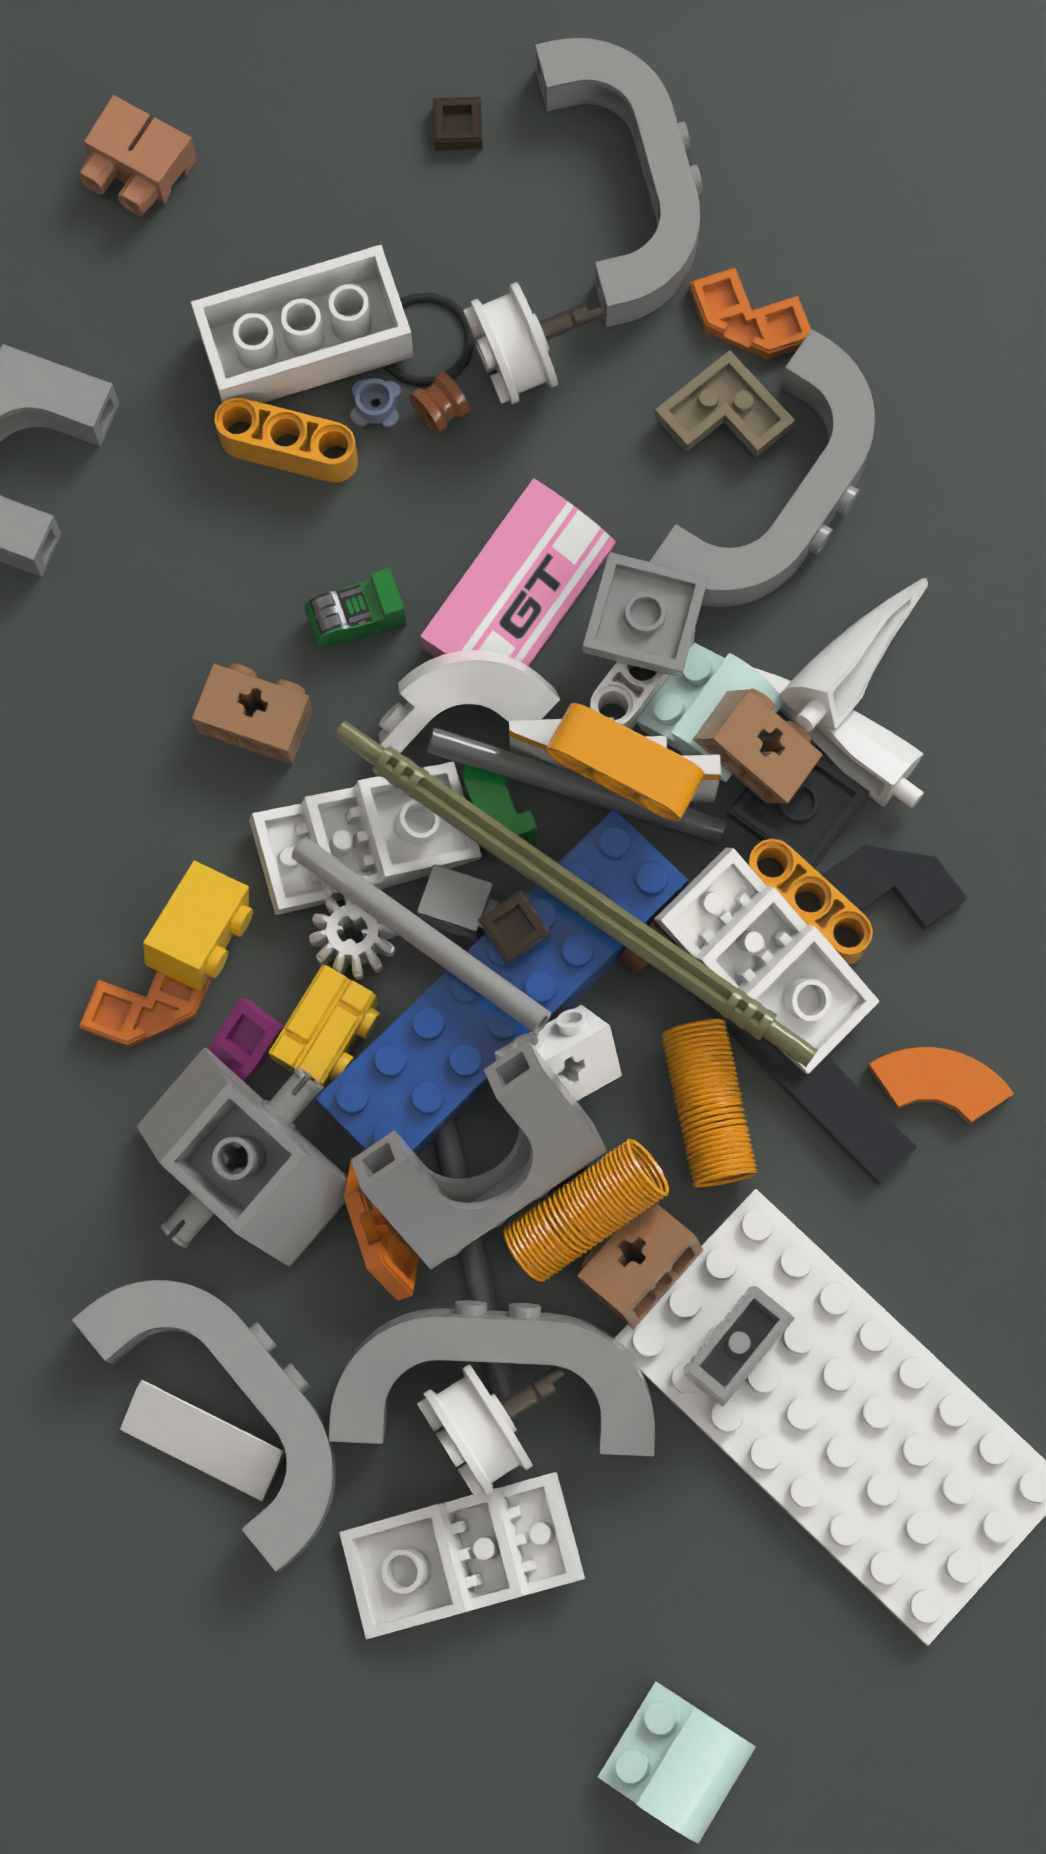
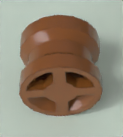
M443 371L432 378V385L426 389L418 388L409 394V399L423 423L436 435L447 429V423L452 418H462L470 412V406L464 394L454 380Z

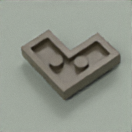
M731 350L657 407L654 413V418L685 452H688L724 423L756 458L792 430L795 423L793 417Z

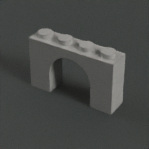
M2 344L0 349V442L16 431L30 427H45L101 446L120 404L113 384ZM0 495V562L42 577L62 534L54 515Z
M529 1040L484 1069L497 1100L519 1126L518 1138L512 1151L495 1168L470 1178L456 1179L438 1175L421 1162L395 1130L351 1159L362 1192L430 1269H433L446 1259L456 1256L471 1242L489 1230L499 1227L507 1218L532 1201L542 1198L553 1187L578 1170L588 1167L596 1158L607 1152L593 1121Z

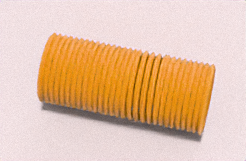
M721 1019L689 1022L669 1028L661 1034L662 1043L664 1044L663 1048L665 1049L664 1053L666 1054L665 1058L667 1059L666 1063L668 1064L667 1068L669 1069L668 1073L670 1074L669 1078L671 1079L670 1083L673 1084L671 1088L674 1089L672 1093L675 1094L673 1098L676 1099L677 1115L680 1116L678 1119L681 1122L679 1127L682 1128L683 1144L686 1145L684 1149L689 1161L687 1165L690 1166L688 1170L691 1171L692 1186L698 1188L744 1180L755 1176L758 1172L756 1169L757 1164H755L756 1159H754L755 1154L752 1153L754 1149L751 1148L753 1144L750 1143L752 1139L749 1138L751 1134L748 1133L749 1127L746 1125L747 1120L744 1119L746 1116L743 1113L745 1108L741 1107L744 1102H742L743 1098L740 1097L742 1093L739 1092L741 1088L738 1087L739 1082H737L738 1077H736L737 1072H735L736 1067H734L732 1047L729 1046L731 1043L728 1041L730 1037L727 1036L729 1032L726 1031V1022Z
M627 1139L626 1142H623L618 1148H614L613 1151H610L601 1160H597L596 1163H593L592 1166H589L580 1175H576L575 1178H572L563 1187H559L558 1191H554L553 1195L549 1194L548 1198H544L543 1202L539 1201L533 1208L531 1207L530 1210L522 1213L521 1216H518L517 1219L506 1225L503 1231L505 1242L522 1270L535 1281L545 1282L550 1276L553 1277L555 1273L557 1274L558 1271H562L563 1268H566L575 1259L581 1257L583 1253H587L593 1246H597L598 1243L604 1241L613 1232H617V1229H621L630 1220H634V1217H638L647 1208H651V1205H655L664 1196H668V1182L651 1154L636 1140Z

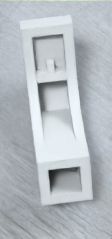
M466 650L444 654L419 665L398 682L399 693L408 702L404 706L399 702L396 703L381 719L379 726L383 729L379 733L380 745L385 749L392 746L401 753L431 719L452 706L462 704L481 705L494 710L508 722L510 720H542L560 698L556 689L532 668L509 656L482 650Z

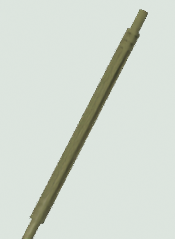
M344 721L339 726L334 738L374 766V773L385 778L391 785L402 790L404 794L418 801L719 1011L725 1018H729L738 1027L749 1032L758 1041L762 1037L805 1067L811 1062L818 1049L776 1021V1013L749 997L740 988H736L430 775L428 771L417 766L408 757H404L392 746L385 749L347 721Z

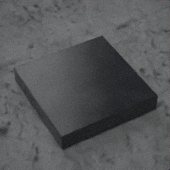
M821 757L789 803H765L746 786L728 810L727 816L761 841L768 839L783 841L815 868L867 799L870 791Z

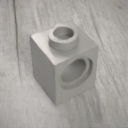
M434 864L418 907L417 915L434 929L477 942L482 930L477 919L497 907L500 902L492 899L494 896L493 883Z

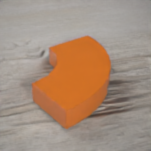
M936 1047L907 1048L884 1055L867 1066L896 1110L914 1102H936L954 1110L968 1124H971L1014 1095V1092L1007 1083L989 1067L972 1057L949 1049Z

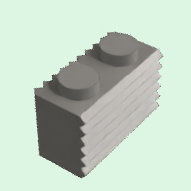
M757 1286L749 1287L746 1290L745 1295H742L738 1300V1304H735L731 1312H728L725 1316L724 1321L720 1322L718 1329L712 1332L711 1338H707L704 1346H701L697 1351V1355L691 1358V1363H687L684 1367V1375L722 1407L729 1401L795 1319Z

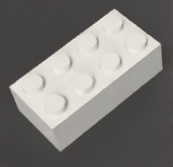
M382 245L191 302L200 337L222 403L234 397L265 403L414 357L411 330Z

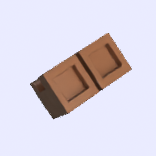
M113 95L84 141L88 156L83 163L79 175L82 184L97 194H104L114 178L123 182L125 185L117 195L119 203L126 210L142 217L155 201L163 205L167 203L171 194V187L181 173L187 176L197 162L192 137L155 117L152 120L150 114Z

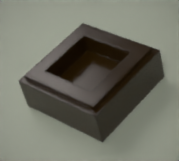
M481 97L433 98L435 151L483 149Z
M519 891L477 919L479 926L507 966L551 937V932L522 891Z

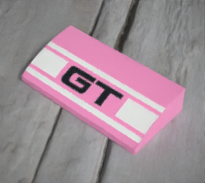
M533 478L421 634L422 650L435 658L457 651H489L509 656L530 667L604 563L609 552L616 546V541L578 508Z

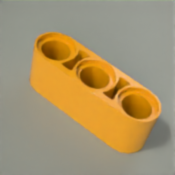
M235 397L225 400L215 412L214 422L221 446L232 457L334 483L348 480L354 475L358 467V455L353 432L339 422ZM238 422H245L251 425L246 432L241 434L228 432L229 428ZM286 434L298 437V440L293 445L287 447L275 444L279 437ZM334 446L346 450L343 456L336 459H329L323 456V453L328 448Z
M577 703L570 704L545 748L546 753L552 759L566 768L652 813L674 822L681 820L705 776L704 771L685 757L593 709Z
M776 839L763 840L757 844L750 854L748 865L766 886L775 887L807 925L815 926L848 965L861 959L871 942L873 933L871 922L865 914L788 844ZM764 858H773L783 866L784 873L774 878L767 877L759 871L757 862ZM804 892L812 893L818 897L822 908L817 912H805L796 904L795 896ZM840 927L851 928L857 933L860 942L856 947H843L834 939L833 931Z

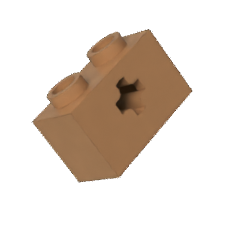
M214 663L192 717L197 733L292 765L313 712L310 696L305 694V689L283 679H278L276 684L257 678L258 674L254 670L240 664L230 663L227 668ZM257 703L263 704L264 711L256 710L252 717L247 716L245 708L254 710Z
M756 689L727 691L692 740L710 755L720 754V764L765 803H789L823 754L810 743L812 737L804 728L794 722H786L773 711L775 708L774 702L762 692Z
M655 1203V1205H651V1208H647L646 1211L639 1214L638 1217H634V1220H630L629 1223L622 1226L621 1229H617V1232L614 1233L604 1246L598 1245L593 1248L585 1257L582 1263V1270L577 1276L589 1293L634 1330L703 1252V1248L694 1233ZM634 1255L640 1259L645 1257L644 1262L640 1265L634 1261L629 1263V1260Z

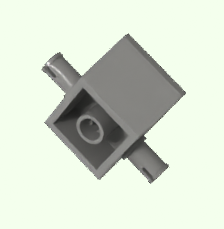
M203 1048L136 1126L158 1162L190 1191L189 1196L171 1217L161 1225V1229L167 1236L172 1232L176 1234L171 1240L179 1246L187 1248L190 1241L215 1214L238 1236L288 1267L295 1263L346 1204L344 1192L348 1176L295 1129L294 1120L313 1098L324 1089L317 1079L314 1081L309 1080L312 1075L298 1066L294 1070V1074L270 1101L263 1100L210 1050ZM236 1148L246 1149L248 1154L247 1166L237 1167L236 1163L240 1157L235 1151Z

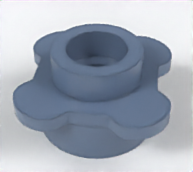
M372 378L359 380L353 385L352 394L355 396V408L350 412V417L356 426L364 427L368 423L381 424L385 428H391L398 423L399 414L395 408L396 400L400 397L401 390L397 383ZM374 400H378L380 402V405L378 407H372L371 402Z

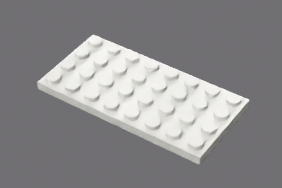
M755 1189L701 1246L703 1252L633 1330L627 1324L615 1338L628 1350L643 1375L905 1627L924 1645L928 1646L1045 1517L1046 1460ZM757 1286L795 1319L729 1401L722 1407L684 1375V1367L687 1363H691V1358L697 1355V1351L701 1346H704L707 1338H711L712 1332L718 1329L720 1322L724 1321L728 1312H731L733 1306L738 1304V1300L742 1295H745L746 1290L749 1287Z

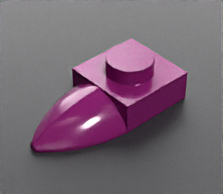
M248 998L239 999L215 1035L208 1050L241 1080L245 1081L252 1072L261 1069L284 1025Z

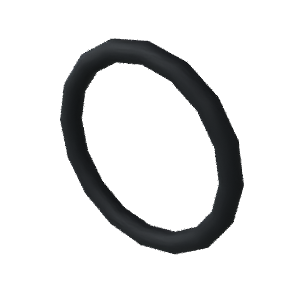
M433 292L412 293L401 298L400 301L403 308L415 303H434L446 307L458 317L464 329L465 346L460 359L449 370L444 371L452 379L455 378L469 364L475 348V338L467 323L463 308L451 298ZM395 364L383 366L398 381L416 387L432 385V378L434 376L418 377L408 374L399 369Z

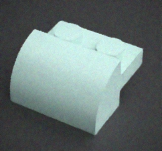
M694 642L689 649L682 678L670 675L636 722L643 732L651 736H667V744L681 751L683 756L710 755L692 739L727 691L756 689L774 702L775 708L773 711L775 713L778 712L784 703L772 684L749 664L731 653L724 658ZM720 764V780L727 782L732 773Z
M655 1681L598 1775V1778L688 1839L699 1843L756 1746Z

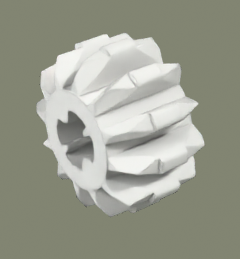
M345 896L346 905L339 907L334 899L328 898L325 901V905L331 916L314 914L312 918L313 924L321 929V931L314 932L309 936L312 946L323 947L316 955L317 961L322 965L335 960L333 969L342 975L345 973L347 966L351 965L356 980L363 978V964L368 963L373 971L376 973L380 972L383 967L377 954L392 957L395 953V947L386 940L392 939L398 934ZM349 927H352L356 932L362 931L363 941L356 944L351 938L346 940L344 931Z

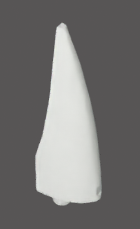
M927 578L920 579L860 618L829 643L783 689L780 697L793 711L798 713L795 718L796 724L800 725L807 732L812 731L817 724L834 730L837 729L862 699L871 676L889 644L928 587Z
M754 668L772 684L779 695L791 682L780 676ZM783 701L784 704L779 710L792 722L796 723L795 718L798 713L793 711ZM852 710L836 730L817 724L812 731L808 732L812 737L811 741L821 749L832 764L869 790V797L884 807L895 796L913 809L922 798L924 792L906 779L924 754L862 714Z

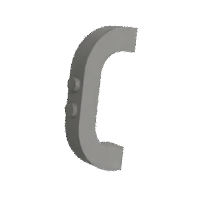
M565 38L536 44L535 71L547 112L580 104L598 105L620 116L632 133L658 227L652 238L640 249L630 254L595 262L594 286L600 307H602L604 313L603 318L606 327L637 320L657 310L675 295L690 273L696 255L700 227V202L698 195L703 193V185L698 166H690L686 151H690V138L686 123L684 121L677 123L669 94L657 74L643 60L630 51L606 41L590 38Z
M813 329L786 365L781 388L811 406L818 413L827 430L828 445L773 525L761 538L748 545L724 548L706 543L675 524L649 561L708 577L702 606H738L760 599L782 586L796 572L810 551L816 555L820 553L833 532V529L828 527L829 523L837 512L845 516L860 492L859 489L855 488V485L865 467L874 435L875 410L873 398L864 375L851 357L838 345Z
M151 1280L125 1285L98 1298L74 1317L72 1321L101 1357L112 1365L144 1339L162 1332L186 1333L198 1338L205 1344L279 1435L286 1454V1475L281 1490L273 1502L241 1530L275 1572H281L293 1562L315 1539L330 1511L336 1484L335 1454L332 1442H329L328 1430L321 1416L304 1395L311 1386L292 1363L283 1369L273 1358L270 1352L277 1345L261 1325L256 1322L249 1328L231 1308L210 1293L192 1285L168 1280Z
M464 1300L456 1301L455 1309L436 1308L418 1310L390 1320L371 1333L352 1354L341 1374L331 1404L329 1442L383 1444L386 1435L389 1391L402 1373L419 1363L432 1360L554 1365L571 1370L582 1377L595 1393L600 1406V1454L654 1456L655 1419L651 1395L644 1375L632 1355L615 1337L593 1323L564 1314L541 1313V1306L532 1303L509 1304L508 1311L487 1310V1303Z

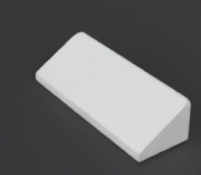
M142 1379L134 1393L120 1430L262 1502L286 1457L285 1451Z

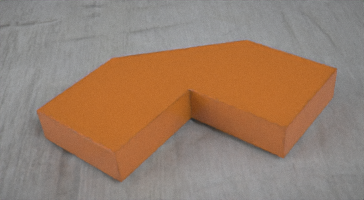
M736 268L689 282L688 290L704 332L768 361L796 352L811 331L798 296L752 310Z
M157 971L146 997L98 980L79 1028L86 1033L131 1048L197 1018L212 977L209 976L202 989L197 991Z
M350 1162L344 1200L366 1268L397 1301L413 1296L419 1256L362 1192L353 1165Z

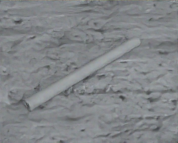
M303 838L295 846L292 852V859L533 1033L537 1034L545 1027L550 1019L551 1012L309 838Z

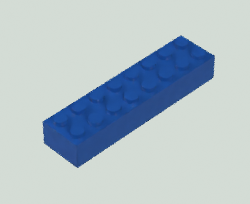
M615 809L558 862V864L647 926L687 887L688 879ZM536 884L525 894V897L551 932L549 939L508 966L485 934L467 952L550 1011L551 1016L548 1021L550 1022L556 1019L562 1012L568 1010L618 961L627 947ZM446 971L315 1099L320 1109L362 1151L395 1130L418 1157L448 1123L455 1118L457 1119L490 1086L484 1069L496 1062L494 1052L512 1043L520 1035L532 1031L452 973Z

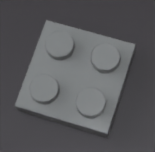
M609 552L582 652L682 678L705 595L708 577Z

